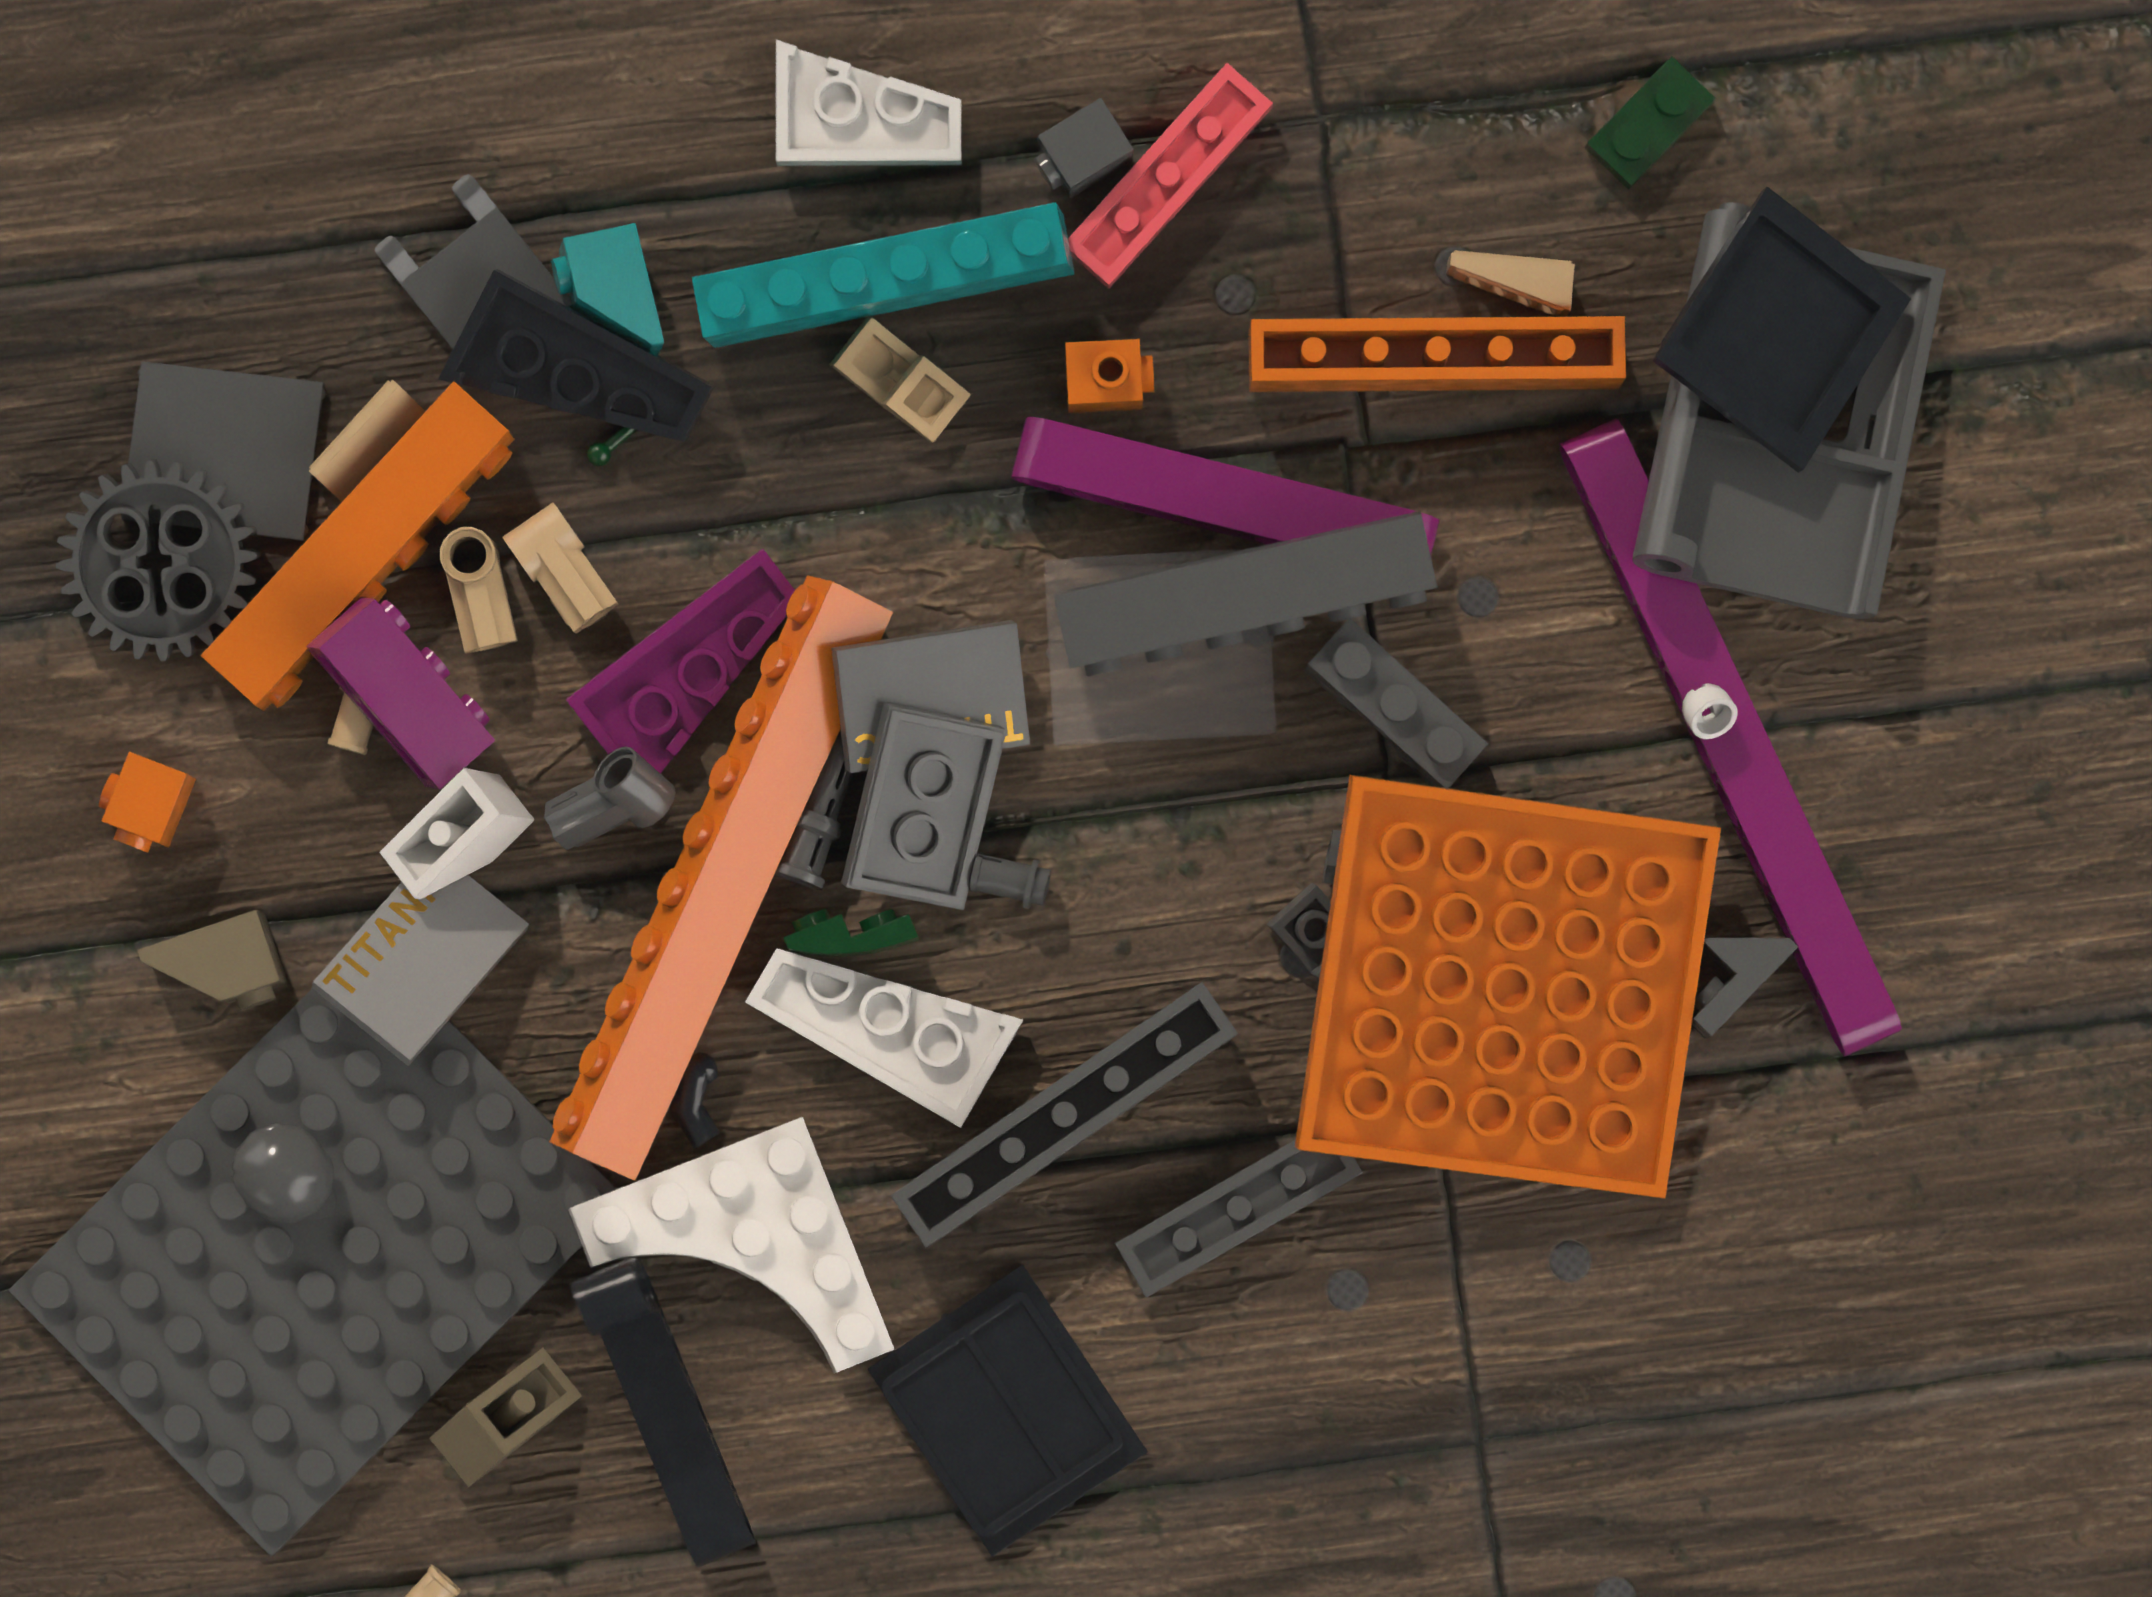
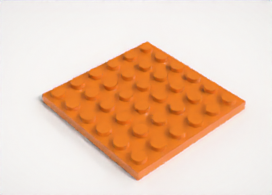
M1349 775L1295 1147L1298 1150L1666 1198L1721 828Z

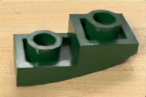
M823 909L792 922L795 933L783 937L790 952L822 957L867 955L899 948L919 941L910 915L907 914L897 918L894 909L886 910L860 921L862 933L852 937L842 914L830 918L827 909Z

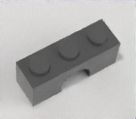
M1348 619L1307 664L1305 669L1307 674L1350 713L1351 711L1356 712L1378 730L1396 749V755L1430 786L1449 789L1488 745L1482 737L1352 619Z

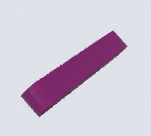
M1027 417L1025 420L1011 475L1013 480L1033 487L1265 545L1416 512L1037 417ZM1421 513L1431 556L1440 520Z

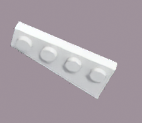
M777 948L745 1001L748 1005L960 1128L966 1121L1024 1021L1023 1019L986 1010Z

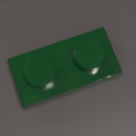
M1671 56L1587 142L1585 149L1629 190L1702 116L1716 98Z

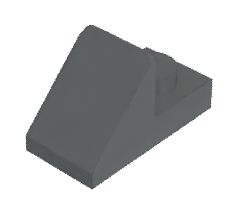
M1705 938L1703 951L1729 978L1723 983L1717 976H1714L1696 994L1694 1007L1697 1011L1693 1014L1691 1026L1702 1037H1711L1798 946L1790 938Z

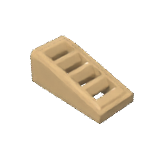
M1454 250V253H1451L1448 259L1446 275L1452 276L1454 279L1555 317H1567L1571 310L1575 264H1572V261Z

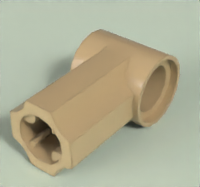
M554 502L502 537L532 581H539L550 597L553 606L575 634L599 621L618 605L611 592L581 551L584 548L583 544Z
M460 527L450 532L442 542L440 562L446 572L464 653L484 651L517 642L518 639L500 568L499 550L495 542L482 530L474 527ZM467 540L479 541L483 543L486 549L484 565L473 573L460 572L454 564L456 548Z

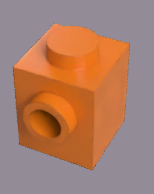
M1140 339L1065 343L1068 413L1141 410L1143 393L1154 392L1153 356H1141Z
M129 752L120 775L112 773L102 790L99 808L105 809V813L101 821L116 827L117 831L113 840L147 853L152 842L169 848L196 778Z

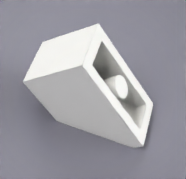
M463 768L380 851V854L413 897L422 899L493 862L535 819L499 774Z

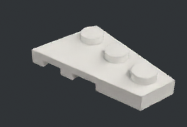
M776 40L777 166L962 165L961 99L893 77L879 76L852 67L850 63L831 57L827 59L799 50L797 46Z

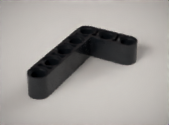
M628 1259L571 1283L575 1301L592 1337L601 1335L695 1565L701 1567L756 1544L741 1500L641 1260Z

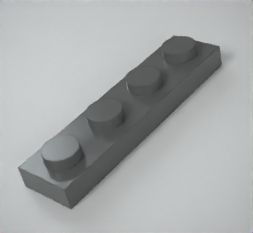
M1295 1139L1116 1242L1115 1245L1147 1298L1362 1174L1363 1172L1355 1158L1298 1150L1295 1147Z

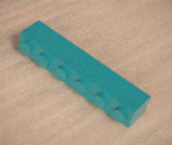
M1054 202L692 277L702 336L710 345L717 348L1074 275L1075 273L1064 215L1057 203Z

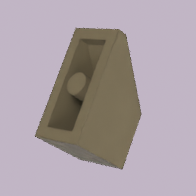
M253 910L137 950L142 963L219 1001L226 1003L237 1001L240 1010L252 1008L276 999L273 988L288 984L265 913L258 910Z
M542 1348L464 1406L429 1439L466 1485L470 1487L568 1409L582 1395L547 1351Z

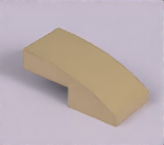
M866 317L830 363V366L931 443L935 442L971 395L925 356H919L873 317Z

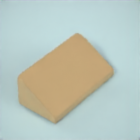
M393 379L391 381L388 380L310 465L309 472L342 502L425 413V410Z

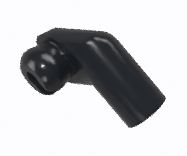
M703 1052L692 1055L669 1105L671 1113L694 1149L720 1134V1131L702 1104L707 1085L718 1077V1067L715 1060Z

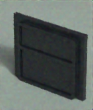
M1767 186L1761 191L1750 210L1742 216L1663 338L1661 347L1652 361L1799 473L1805 469L1912 298Z
M1021 1265L953 1312L943 1314L937 1323L867 1369L992 1557L1064 1508H1071L1080 1497L1148 1452L1024 1265Z

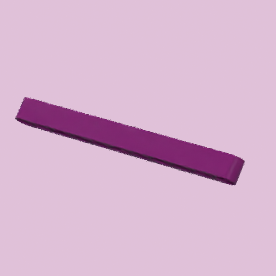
M1614 418L1559 443L1560 453L1571 480L1785 938H1790L1798 946L1793 952V956L1838 1050L1843 1056H1847L1902 1030L1901 1022L1894 1004L1697 583L1651 573L1633 563L1632 558L1649 480L1624 428L1618 419ZM1707 683L1717 685L1726 691L1738 711L1733 726L1723 735L1713 739L1697 737L1686 723L1682 713L1683 700L1686 694L1692 689L1696 691L1703 684ZM1708 707L1702 712L1703 717L1712 713L1710 708Z

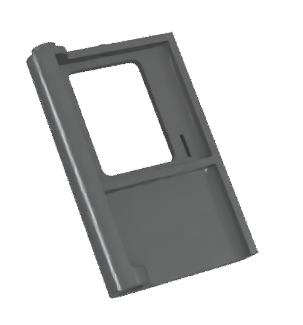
M1727 202L1721 204L1719 209L1711 210L1705 214L1687 301L1742 216L1751 207L1740 203ZM1846 247L1912 299L1856 386L1846 437L1838 442L1823 439L1805 469L1799 473L1671 376L1633 553V563L1643 570L1658 575L1852 619H1867L1876 616L1946 269Z

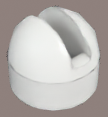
M1710 683L1703 684L1696 691L1690 690L1686 694L1682 706V713L1686 723L1693 733L1702 739H1713L1726 733L1735 723L1738 714L1737 707L1728 693L1719 686ZM1709 707L1712 713L1703 717L1702 712Z

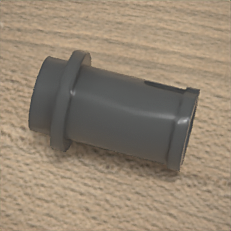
M978 852L971 875L970 891H979L1023 901V907L1030 909L1032 904L1043 906L1049 889L1051 869L1042 868L1041 861L1033 860L1032 865L987 856L985 853Z

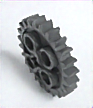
M157 459L147 460L144 477L140 478L137 470L131 463L122 465L121 477L123 484L119 485L108 474L98 477L104 495L100 497L88 490L82 491L79 497L87 507V513L71 511L65 516L70 524L78 530L76 535L71 534L58 537L57 543L73 550L72 558L56 563V569L73 572L75 580L66 584L60 591L62 594H80L83 601L75 607L71 614L73 617L83 616L90 612L96 619L88 633L91 637L105 631L107 628L113 632L110 640V650L112 651L121 648L129 639L133 641L134 659L143 658L150 644H155L160 661H166L171 657L173 643L177 642L182 653L186 657L195 654L196 648L194 636L198 635L203 642L210 646L217 638L213 624L217 623L226 628L235 619L229 612V607L233 606L244 609L250 602L238 590L240 585H254L259 582L258 576L244 570V563L261 557V552L243 548L242 540L251 536L256 531L255 526L237 527L234 519L241 514L245 505L239 503L226 508L221 503L229 487L225 483L213 488L211 491L204 489L207 479V471L204 469L198 470L188 481L184 479L182 461L173 462L167 475L162 476ZM152 505L159 506L161 510L159 550L161 554L171 555L172 565L162 569L161 572L163 594L167 603L165 615L158 614L156 610L158 570L156 566L146 565L145 554L155 551L156 548L154 526L150 517V507ZM181 510L194 513L201 521L202 535L198 542L193 545L181 542L174 534L173 520ZM120 513L133 517L139 525L140 537L132 548L121 546L112 536V522ZM186 572L196 574L205 583L206 597L199 606L188 605L178 596L177 582L180 576ZM124 575L132 576L143 586L144 600L137 609L126 608L116 598V584L119 578Z

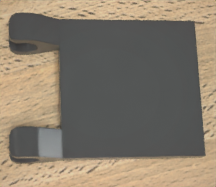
M469 174L455 182L452 189L456 198L477 223L419 268L393 236L386 237L375 247V252L452 349H454L493 270L499 269L568 307L572 306L570 297L567 294L559 295L553 276L492 202L474 177Z

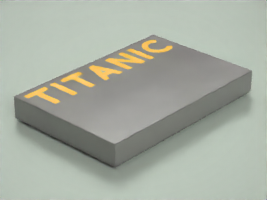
M469 875L422 899L414 898L403 882H401L313 981L311 988L409 1066L523 936L529 924Z

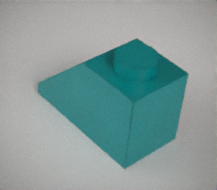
M636 223L563 238L559 249L560 257L552 258L551 260L553 276L559 295L569 293L573 310L651 352L659 354L664 344V339Z

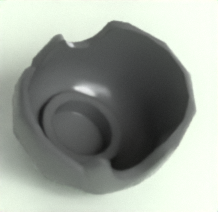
M271 1123L251 1132L235 1151L232 1163L234 1171L232 1179L236 1190L251 1209L266 1219L289 1223L301 1221L317 1213L332 1192L334 1172L332 1159L318 1140L300 1126Z

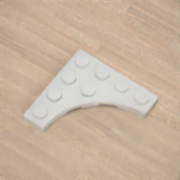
M803 1117L568 1209L591 1268L615 1260L637 1256L680 1255L712 1261V1263L732 1269L754 1281L760 1282L782 1298L806 1325L823 1350L833 1373L894 1350Z

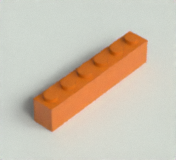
M1625 316L1251 319L1249 327V392L1619 389L1626 379Z
M453 381L200 656L262 711H265L271 703L277 708L281 707L301 686L303 680L297 675L315 658L306 646L360 598H373L377 602L381 600L387 591L382 583L397 566L403 571L411 567L427 549L429 543L423 538L439 521L448 525L464 510L471 499L466 492L478 478L483 475L489 480L507 463L512 455V451L507 447L514 440L509 430Z

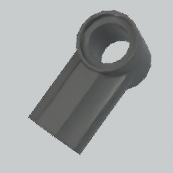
M621 747L603 759L596 769L593 778L546 802L544 819L550 826L553 839L563 848L568 850L574 846L580 847L628 821L642 828L655 824L669 811L676 794L675 786L631 747Z

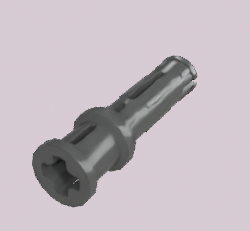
M841 729L774 874L787 881L816 890L823 889L825 880L821 877L822 870L832 842L840 841L843 832L841 830L842 824L837 819L854 774L845 770Z

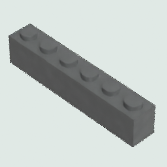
M1416 511L1057 591L1053 597L1069 668L1084 666L1086 676H1093L1121 669L1122 663L1120 658L1145 652L1147 663L1183 655L1181 644L1206 639L1208 649L1241 643L1244 641L1243 630L1267 626L1269 636L1293 632L1305 628L1303 617L1327 612L1329 622L1356 618L1366 614L1365 603L1389 599L1391 609L1419 604L1427 601L1425 590L1438 587L1421 511Z
M1201 982L890 1196L924 1246L928 1248L1236 1037L1238 1033L1204 983Z

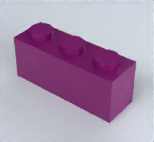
M360 598L311 641L306 648L425 787L440 790L495 741L484 727L490 722V719L473 698L468 694H464L459 698L445 682L450 672L433 651L428 647H424L419 651L405 635L410 625L392 603L386 599L379 604L373 598Z

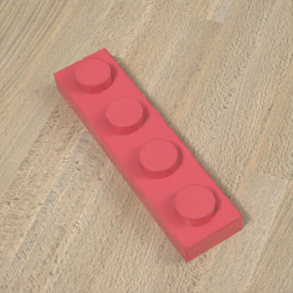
M1226 63L1068 238L1071 256L1109 289L1272 109L1273 102L1231 65Z

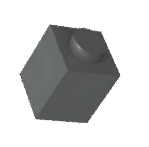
M1099 98L1038 135V148L1042 154L1035 157L1034 160L1051 189L1054 190L1062 185L1069 198L1072 199L1132 162L1134 149L1102 98Z

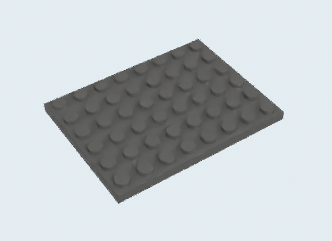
M311 989L8 1291L272 1557L583 1247L568 1209L617 1190V1188L589 1160L550 1142L554 1132L553 1123L450 1020L447 1021L413 1062L407 1066L331 1003ZM274 1122L300 1126L303 1130L313 1135L330 1156L334 1166L330 1196L317 1213L296 1223L271 1221L260 1216L245 1203L236 1190L232 1179L234 1174L232 1163L235 1151L251 1132Z

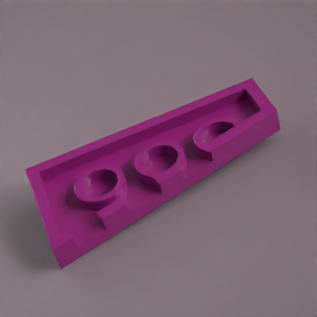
M761 548L567 697L566 701L607 754L621 747H631L661 774L711 709L715 707L730 688V685L787 616V604L795 589L765 550Z

